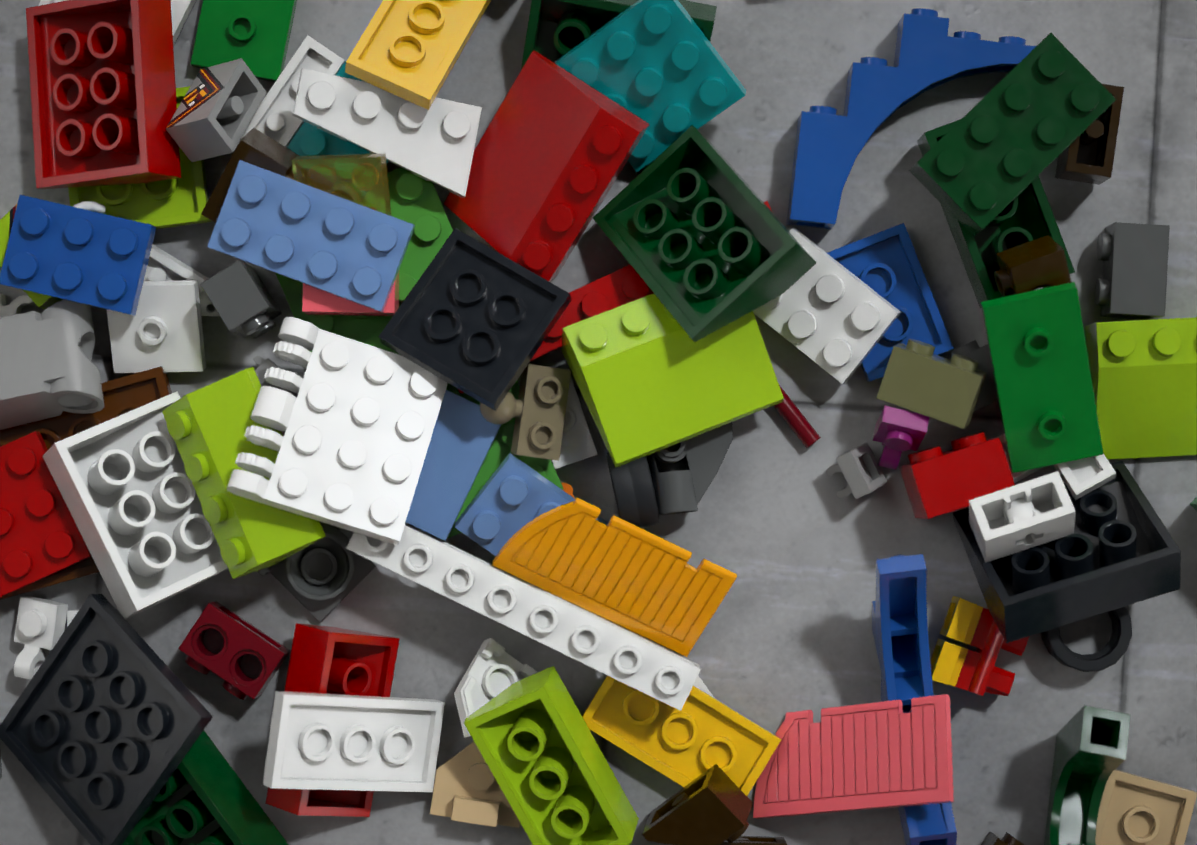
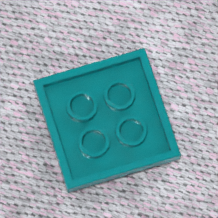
M638 0L555 62L564 70L650 124L628 159V162L636 172L655 160L690 126L693 125L696 129H699L746 95L744 86L679 0Z

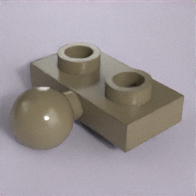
M528 364L521 373L518 400L508 392L496 411L480 402L482 416L492 424H504L515 418L511 454L559 461L571 370Z

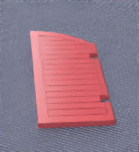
M949 695L912 698L911 712L903 713V703L900 699L822 708L821 722L813 723L812 710L787 712L785 715L786 719L775 733L781 739V742L757 779L753 818L761 819L954 802Z

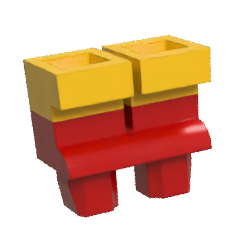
M953 596L940 634L977 647V650L973 651L938 638L930 659L932 680L984 696L985 692L1008 696L1014 682L1015 673L994 666L999 651L1002 649L1022 656L1030 636L1006 643L988 609Z

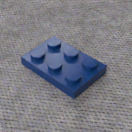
M19 195L0 274V284L135 316L157 227Z
M904 223L827 252L837 262L901 311L900 315L861 363L867 382L884 376L893 347L899 343L907 345L909 339H915L934 346L933 354L935 355L954 349Z

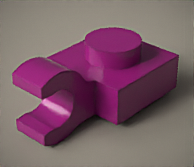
M884 406L875 424L872 440L884 445L878 466L896 470L902 451H917L927 433L929 417L915 412Z

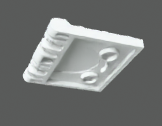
M285 317L278 334L282 341L275 343L273 352L276 357L306 367L304 377L301 378L296 373L281 368L271 367L266 370L264 379L271 385L298 393V396L295 397L291 393L275 387L262 386L251 415V419L254 422L285 432V435L283 437L276 431L253 425L247 427L244 435L253 444L279 451L276 462L273 463L267 458L252 453L243 452L238 454L235 464L243 470L235 469L232 471L227 490L253 501L398 545L448 383L402 355L319 329L314 324L298 318Z

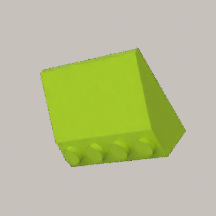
M653 293L566 326L562 331L561 351L615 467L622 466L777 405L784 400L753 311L695 342Z
M1197 317L1096 322L1085 326V340L1103 453L1106 458L1110 460L1197 455Z

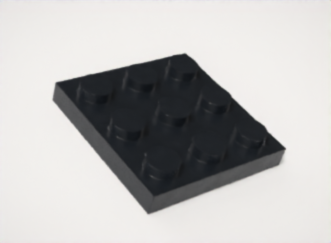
M455 228L383 329L379 339L383 345L496 411L571 302L570 293Z

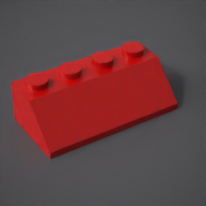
M296 623L284 692L390 697L400 638L337 627ZM268 787L265 804L298 816L370 817L374 791L272 789Z

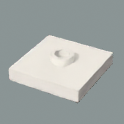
M198 280L144 281L135 316L107 310L114 373H139L160 366L163 367L164 372L204 371L206 368Z

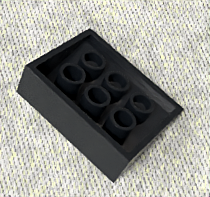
M1123 461L1111 464L1116 472L1115 479L1075 500L1064 483L1076 511L1074 534L985 563L970 526L969 508L953 512V520L988 610L1006 643L1180 589L1181 550Z

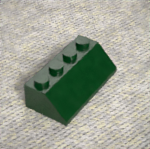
M961 119L924 132L917 140L922 156ZM1039 175L982 231L974 236L941 204L980 308H982L981 302L1002 297L994 277V272L1000 270L996 253L1049 235L1064 249L1069 273H1075Z

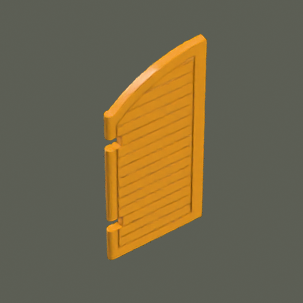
M577 497L573 502L551 509L524 525L506 542L492 561V566L686 657L737 578L736 573L704 558L696 569L687 564L692 556V552L615 515L610 518L607 525L597 521L596 519L601 509Z

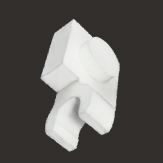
M33 596L20 597L14 642L25 644V646L16 658L14 676L29 680L33 678V675H35L49 655L50 650L53 649L65 631L68 604Z

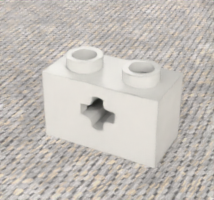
M1058 471L969 500V523L985 563L1074 534L1076 511Z

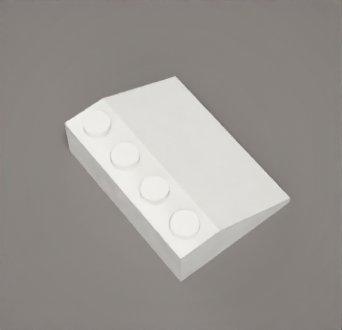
M178 391L56 442L43 455L47 467L124 619L151 608L228 569L221 557L220 548L211 526L204 517L202 505L192 481L185 472L184 462L175 441L168 432L166 420L162 413L164 409L181 398Z

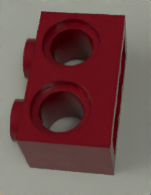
M218 601L208 603L178 648L187 654L184 661L189 666L205 675L212 671L225 680L222 685L224 689L242 700H245L247 696L252 699L261 696L291 651ZM209 628L216 629L223 635L224 646L219 653L210 652L204 645L203 637ZM245 654H253L260 659L262 672L258 678L247 677L242 672L241 660Z

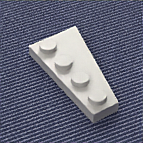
M304 68L301 69L292 116L344 141H349L426 181H431L446 188L449 192L461 198L466 196L482 107L436 97L429 110L364 81Z

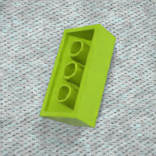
M254 367L244 369L193 391L162 411L168 432L175 441L184 462L185 472L192 481L202 505L204 517L211 526L220 548L221 557L233 579L273 566L326 537L320 522L253 501L227 490L232 471L235 469L243 470L235 464L238 454L243 452L252 453L275 463L279 451L253 444L244 437L247 427L252 425L270 429L282 435L281 431L260 425L251 419L260 388L262 387Z
M554 665L513 683L464 720V725L533 845H629L632 843L639 818Z

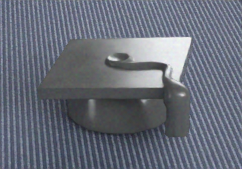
M319 521L326 537L281 562L257 572L261 576L267 575L270 572L321 622L376 565L371 560L346 549L350 539L336 526Z

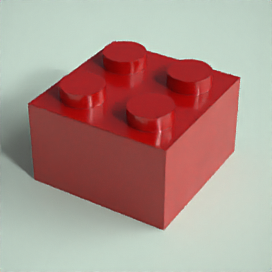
M984 432L975 433L950 441L953 450L942 453L941 447L938 446L907 455L910 463L899 466L915 518L930 519L969 506V500L1014 486L1015 483L1000 437L986 439Z

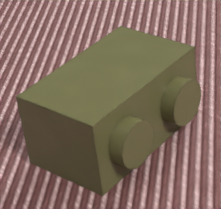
M909 339L907 345L903 343L895 345L876 398L959 428H966L971 422L987 376V372L977 369L979 362L959 354H952L951 360L933 354L934 346L915 339Z

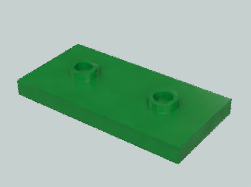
M203 0L191 65L203 69L242 58L257 79L276 82L284 70L297 0Z
M1066 283L981 302L1012 473L1103 455L1079 296L1075 283Z

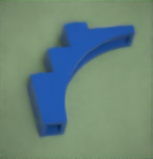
M917 8L912 9L911 14L904 13L898 22L894 67L887 66L888 61L882 58L863 57L860 59V63L853 62L848 70L843 116L836 115V108L827 106H810L809 112H801L797 124L786 225L832 229L836 223L842 190L856 157L871 135L896 110L924 92L958 78L991 72H1010L1036 46L1025 45V39L1013 36L999 37L998 42L981 40L980 34L968 31L954 32V37H949V18L938 17L937 11Z
M923 554L910 556L896 555L876 560V601H872V632L881 669V702L900 699L903 703V713L911 712L912 698L934 696L927 624V568ZM951 802L898 807L906 845H956L957 829Z

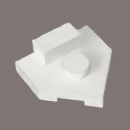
M492 638L483 641L454 692L464 738L471 737L463 723L468 716L513 683L537 673L529 665H523L506 653L505 648Z

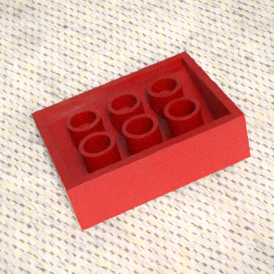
M67 0L26 8L36 189L138 184L181 178L179 146L165 129L177 110L171 0Z
M534 50L531 52L474 150L466 196L461 198L450 192L443 204L498 253L551 282L559 274L650 124Z

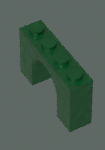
M1084 705L1057 733L1044 845H1095L1097 817L1105 785L1111 773L1126 760L1131 714Z

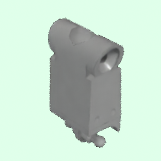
M62 300L51 305L42 313L31 311L0 318V430L59 416L63 411L86 414L101 411L105 407L100 371L91 362L95 345V334L90 305Z

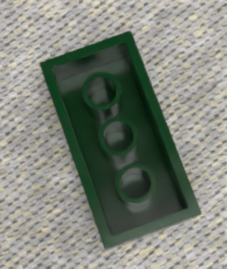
M1050 32L909 171L974 236L982 231L1116 98Z

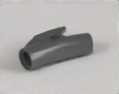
M732 422L678 443L679 448L676 452H668L662 449L646 456L659 515L698 511L697 505L717 475L733 440Z

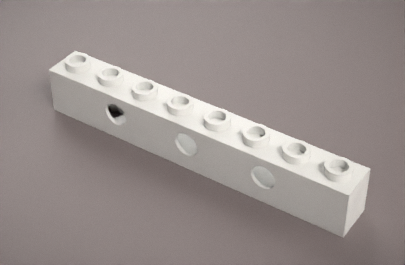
M406 522L398 545L354 532L346 547L348 550L680 711L700 673L701 668L699 664L492 566L491 563Z

